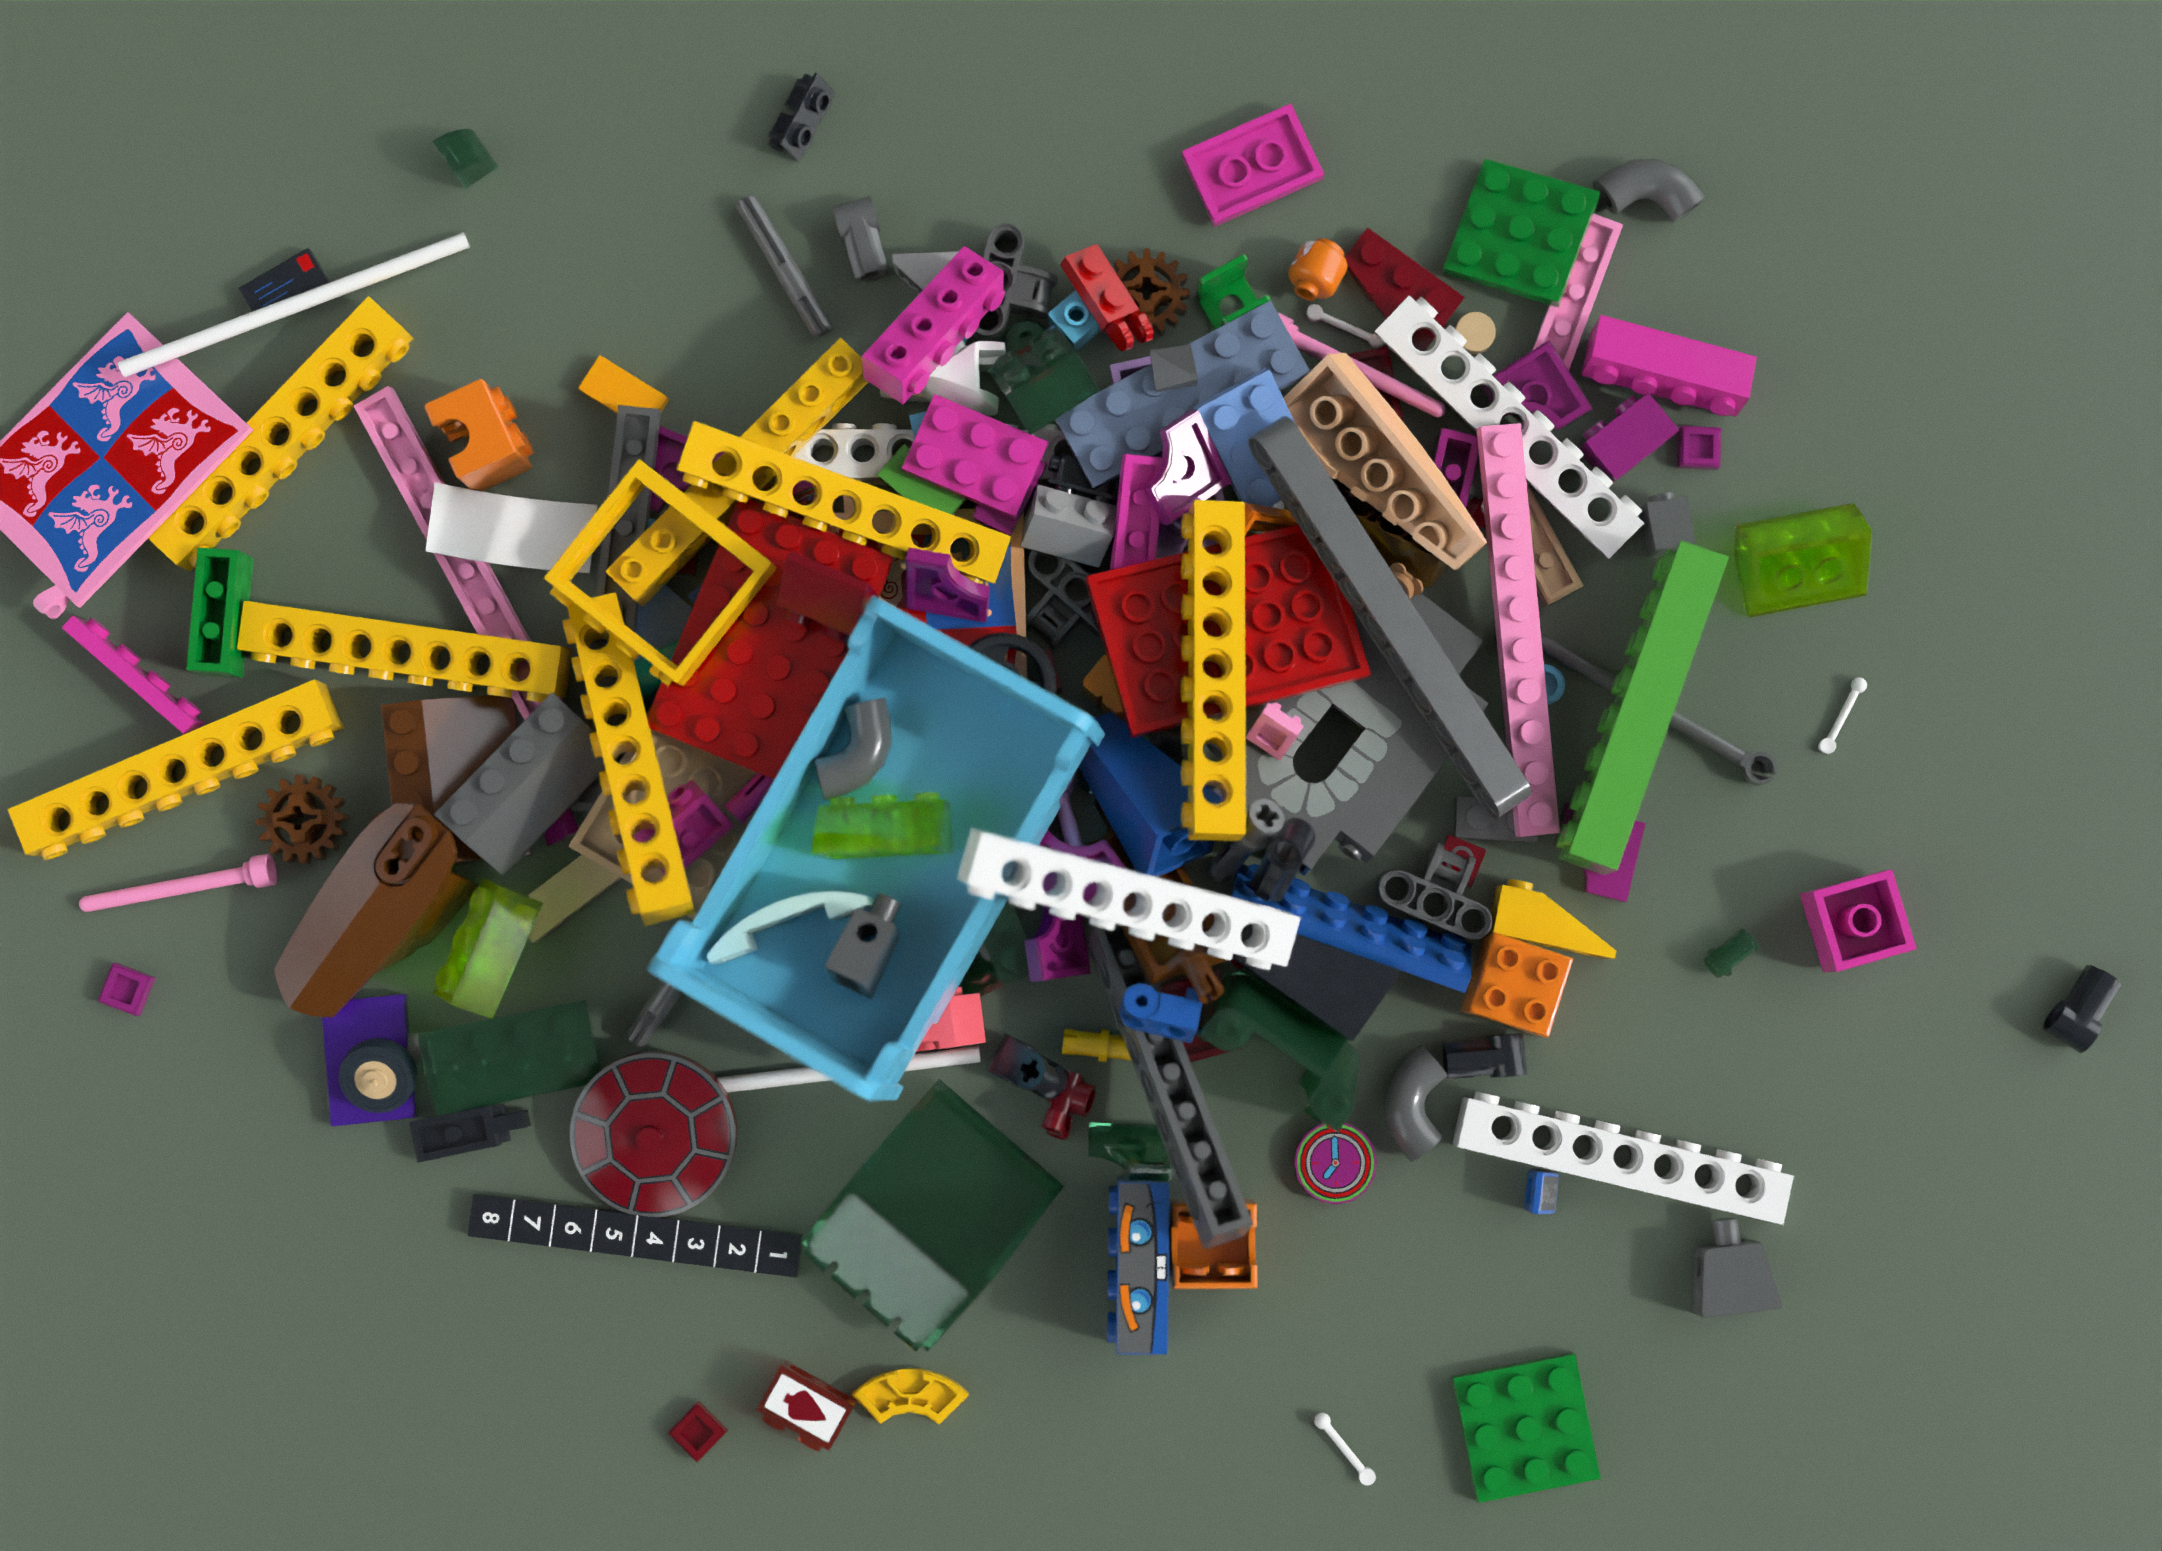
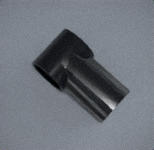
M1300 818L1287 819L1281 830L1274 835L1249 883L1254 889L1256 896L1266 902L1282 901L1300 866L1315 843V831L1308 822Z
M2086 965L2066 999L2057 1003L2046 1017L2043 1030L2077 1052H2085L2098 1037L2102 1027L2099 1020L2122 984L2118 982L2116 977L2105 970L2096 968L2093 965Z
M1523 1033L1486 1036L1487 1039L1443 1043L1442 1055L1444 1069L1447 1074L1446 1078L1457 1079L1482 1075L1498 1078L1527 1075Z

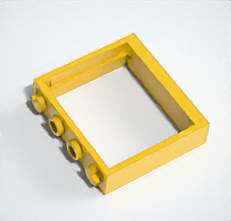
M638 459L544 579L554 586L549 593L557 598V600L568 608L573 603H576L587 612L582 619L601 634L608 628L620 639L615 645L634 660L641 654L653 665L648 670L651 674L667 686L672 680L684 686L777 568L758 551L647 464ZM645 486L754 571L679 666L570 582Z

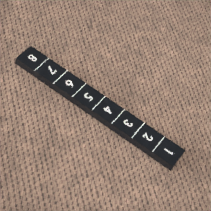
M484 1194L473 1195L468 1236L795 1278L798 1277L803 1235L667 1217L639 1216L619 1211Z

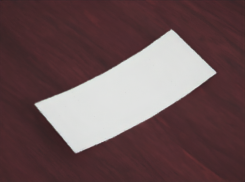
M434 482L425 551L481 562L551 570L595 515L597 505L521 498ZM592 554L578 572L590 573Z

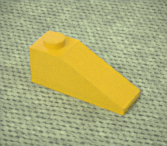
M1509 879L1508 886H1496L1491 909L1493 922L1488 933L1496 932L1526 943L1606 960L1615 959L1616 950L1544 893L1532 891V883Z

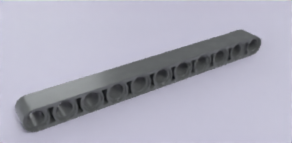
M1282 416L1249 437V448L1255 460L1484 811L1492 818L1498 819L1531 795V788L1524 774L1297 425L1289 417Z

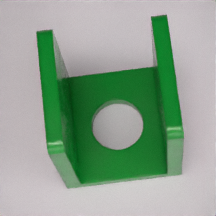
M1245 254L1205 274L1198 280L1196 299L1214 330L1271 300L1269 295L1257 300L1244 277L1248 258ZM1228 296L1237 297L1242 302L1243 308L1227 317L1224 316L1219 308L1221 300Z

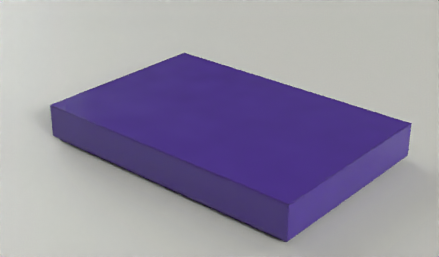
M399 994L353 999L335 1017H322L331 1127L417 1117L415 1090L399 1108L386 1113H373L362 1110L352 1104L344 1095L339 1083V1071L343 1059L355 1045L371 1038L388 1039L400 1044L407 1050L408 1034H410L407 995Z

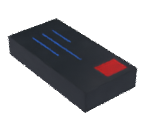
M306 248L238 289L251 311H255L330 283L313 252Z

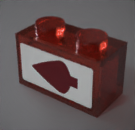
M785 1359L756 1410L764 1414L762 1420L771 1427L780 1431L787 1427L800 1434L798 1440L810 1449L820 1451L823 1447L830 1451L857 1400Z

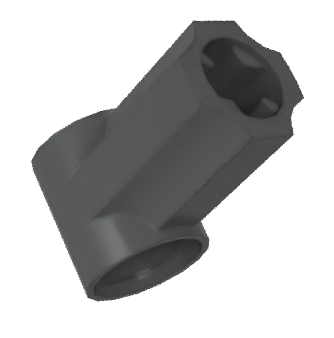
M871 196L832 206L841 241H845L848 250V258L856 282H870L888 274L889 269L878 234L880 227Z

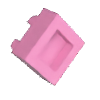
M1268 703L1245 738L1280 761L1304 726L1300 724L1301 719L1297 715L1291 718L1280 711L1282 705L1279 703Z

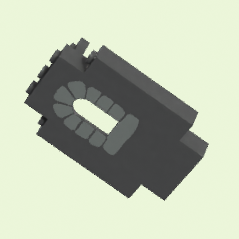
M1423 594L1414 595L1410 601L1459 674L1484 641ZM1352 607L1351 610L1371 675L1368 678L1271 702L1270 704L1279 703L1282 705L1280 711L1293 718L1297 715L1301 719L1300 724L1304 726L1280 761L1245 738L1246 816L1252 803L1259 799H1268L1275 802L1282 809L1284 820L1300 818L1312 826L1316 839L1298 870L1303 876L1313 868L1334 839L1340 843L1338 847L1347 857L1355 861L1361 859L1365 863L1369 861L1449 757ZM1468 688L1483 711L1488 702ZM1268 703L1245 709V737ZM1332 705L1364 731L1328 778L1319 783H1307L1301 780L1295 773L1293 756ZM1222 715L1217 716L1215 720L1222 719ZM1207 744L1208 749L1222 759L1221 750L1214 744ZM1215 787L1213 792L1222 798L1220 790ZM1270 835L1269 843L1274 837V835Z

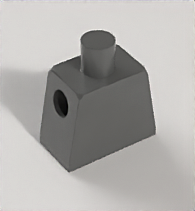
M878 893L869 912L860 908L854 910L825 965L833 982L872 999L900 937L896 926L892 922L901 903L887 895ZM869 935H877L873 941L864 942L865 938Z
M1735 1217L1712 1220L1715 1243L1698 1245L1694 1249L1693 1313L1702 1318L1782 1309L1781 1300L1762 1243L1753 1239L1740 1240L1738 1220Z

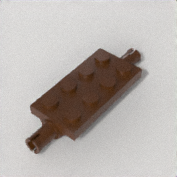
M1095 799L1094 806L1108 829L1101 839L1086 843L1085 846L1105 839L1125 868L1136 871L1100 804ZM1183 866L1159 876L1162 879L1194 887ZM1135 892L1129 893L1124 898L1122 903L1124 913L1131 911L1135 907L1137 902ZM1174 902L1168 904L1162 912L1164 923L1170 921L1175 915L1176 906ZM1210 914L1206 915L1202 921L1201 928L1203 933L1209 931L1214 925ZM1120 924L1152 984L1180 975H1186L1200 1003H1208L1206 994H1208L1211 1001L1222 995L1224 988L1219 983L1211 966L1227 961V959L1208 954V946L1195 943L1193 950H1188L1168 943L1169 936L1155 933L1154 940L1141 938L1129 934L1130 926Z

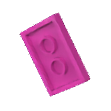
M1291 103L1183 150L1181 153L1184 164L1214 227L1324 178V172Z
M934 394L903 464L902 472L1016 520L1048 447V441Z

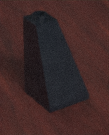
M1251 923L1243 927L1240 934L1241 942H1245L1251 937L1253 932ZM1295 935L1287 967L1272 963L1270 970L1246 964L1247 956L1233 953L1232 957L1235 962L1338 1037L1350 1042L1355 1040L1401 974V972L1393 967L1299 935Z

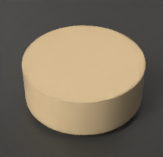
M1471 312L1464 315L1455 327L1467 340L1463 348L1471 355L1485 352L1491 346L1496 336V328L1493 321L1486 314L1480 312Z

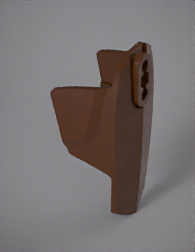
M397 802L385 811H379L349 847L311 903L274 968L280 993L290 1009L310 1016L335 1017L373 975L412 955L418 948L430 944L478 890L479 886L471 879L451 872L458 852L452 831L420 804ZM416 826L423 830L424 837L422 840L416 837ZM401 857L399 871L396 873L392 869L391 863L396 858Z

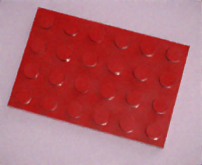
M748 499L747 503L737 501L727 528L772 562L777 569L684 686H681L674 680L668 686L661 682L647 715V722L652 730L775 780L848 654V642L850 639L848 637L846 644L823 635L825 627L810 621L808 627H804L784 618L786 610L776 603L789 552L793 551L870 584L879 596L895 559L867 546L846 540L842 536L826 530L824 532L804 525L802 520L787 515L785 518L762 510L763 504ZM720 544L671 658V661L677 666L681 664L754 572Z
M1298 524L1245 537V709L1368 678L1371 672L1351 606ZM1219 544L1203 547L1212 555L1222 553ZM1188 551L1089 575L1085 579L1130 738L1181 726L1182 719L1188 718V702H1182L1181 700L1182 678L1188 677V661H1182L1181 658L1182 637L1188 636V620H1182L1181 617L1182 596L1188 595V579H1182L1181 562L1183 554H1188ZM1213 580L1202 582L1203 588L1208 594L1213 596L1222 594L1221 587L1217 582ZM1210 620L1202 622L1203 630L1209 636L1219 637L1222 635L1221 627L1216 622ZM1211 661L1202 663L1203 671L1208 677H1222V671L1218 664ZM1211 702L1202 705L1203 713L1207 718L1222 715L1218 705Z

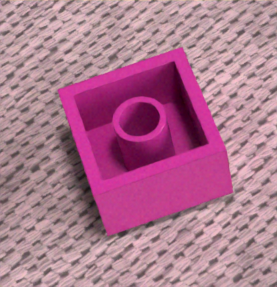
M1892 869L1873 872L1799 894L1823 972H1838L1917 949Z

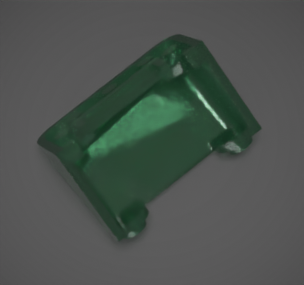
M1245 971L1226 973L1219 980V983L1224 988L1222 995L1214 1001H1211L1208 996V1003H1203L1201 1006L1195 1037L1204 1043L1208 1041L1221 1050L1234 1051L1241 1048L1253 1032L1257 1033L1307 1068L1298 1081V1084L1302 1086L1307 1095V1106L1303 1112L1318 1123L1339 1132L1354 1107L1360 1069V1057L1357 1050L1346 1040L1253 975Z

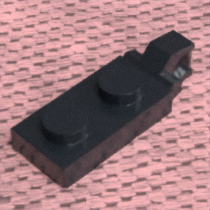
M492 1104L409 1122L417 1163L499 1146L503 1142L511 1141L509 1131L531 1126L528 1109L506 1114L504 1104L497 1106Z

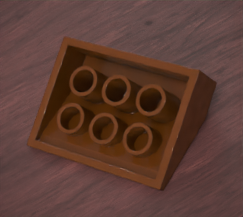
M486 695L423 699L381 705L391 804L394 805L397 802L417 803L435 816L434 814L518 728L516 705L513 698ZM416 826V837L422 840L424 837L423 830ZM452 832L458 851L453 865L485 861ZM532 847L523 856L532 855ZM398 857V858H397V859H398V868H399V861L402 859L401 857Z

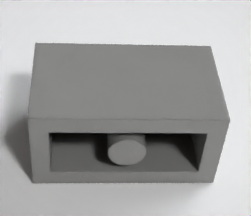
M1038 485L1024 517L1021 547L1099 567L1114 535L1116 506Z

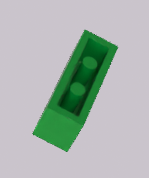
M197 548L186 670L201 676L243 679L246 651L237 650L243 603L244 601H250L254 558L240 550Z

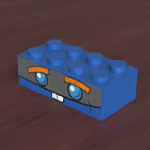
M1117 1176V1186H1109V1214L1116 1215V1228H1108L1109 1257H1116V1270H1108V1300H1115V1312H1107L1108 1343H1115L1116 1354L1168 1355L1169 1181L1166 1177Z

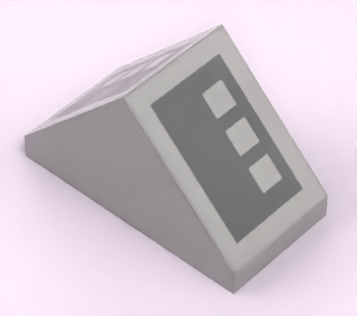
M959 251L892 254L895 273L920 294Z

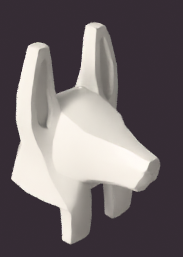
M962 339L955 347L948 363L944 366L939 365L931 373L925 388L919 394L913 393L907 401L931 402L934 394L986 416L996 415L999 398L988 391L980 389L979 372L1005 371V357H999L1006 355L1005 344L995 341H978L965 346ZM880 390L881 397L894 399Z

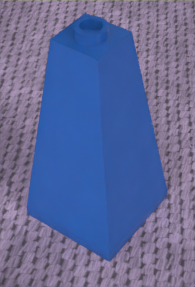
M1111 711L1096 718L1092 717L1105 735L1099 746L1090 745L1079 768L1136 872L1159 877L1212 853L1216 840H1188V828H1182L1181 826L1182 803L1188 802V786H1182L1181 766L1143 736L1130 738L1126 723ZM1207 786L1203 787V797L1207 802L1211 804H1220L1222 802L1220 796Z

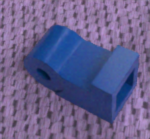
M1135 984L1126 990L1119 1008V1016L1122 1022L1133 1030L1192 1043L1197 1032L1202 1003L1199 1002L1197 994L1192 988H1187L1182 998L1157 993L1153 987L1147 984Z

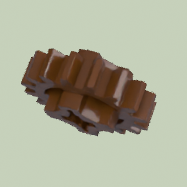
M1145 248L1143 258L1138 259L1134 252L1130 251L1128 252V263L1124 264L1117 259L1114 262V268L1121 282L1127 276L1139 270V274L1132 281H1124L1123 285L1140 309L1139 311L1145 313L1153 329L1156 330L1159 336H1163L1165 332L1164 324L1168 323L1174 328L1178 326L1179 320L1175 313L1186 314L1187 305L1181 302V300L1189 299L1190 289L1181 288V286L1187 283V274L1176 275L1179 262L1175 260L1168 265L1164 263L1165 252L1163 251L1158 254L1156 259L1151 258L1149 248ZM1154 271L1162 274L1169 282L1162 281ZM1142 288H1150V300H1143ZM1171 303L1166 311L1153 317V313L1161 306H1168Z
M296 775L294 785L287 779H280L281 790L278 792L268 788L266 793L271 798L269 804L259 803L257 806L266 812L264 818L255 820L257 825L265 826L267 830L259 836L260 841H273L274 843L271 845L269 852L278 855L284 851L283 861L293 863L298 855L301 864H310L311 854L317 860H325L326 853L324 849L327 847L332 850H338L340 847L334 840L337 835L347 836L348 832L340 828V822L349 820L350 815L339 812V808L346 803V800L341 797L332 798L337 788L330 784L322 788V779L313 776L308 783L306 776ZM312 794L322 800L327 810H321L315 805V798L312 797ZM289 799V803L279 812L282 805ZM304 813L317 817L316 819H309V821L303 822L302 826L289 822L290 820H297V818L303 817ZM326 827L324 834L317 840V835ZM279 829H284L290 834L291 842H294V846L283 838Z

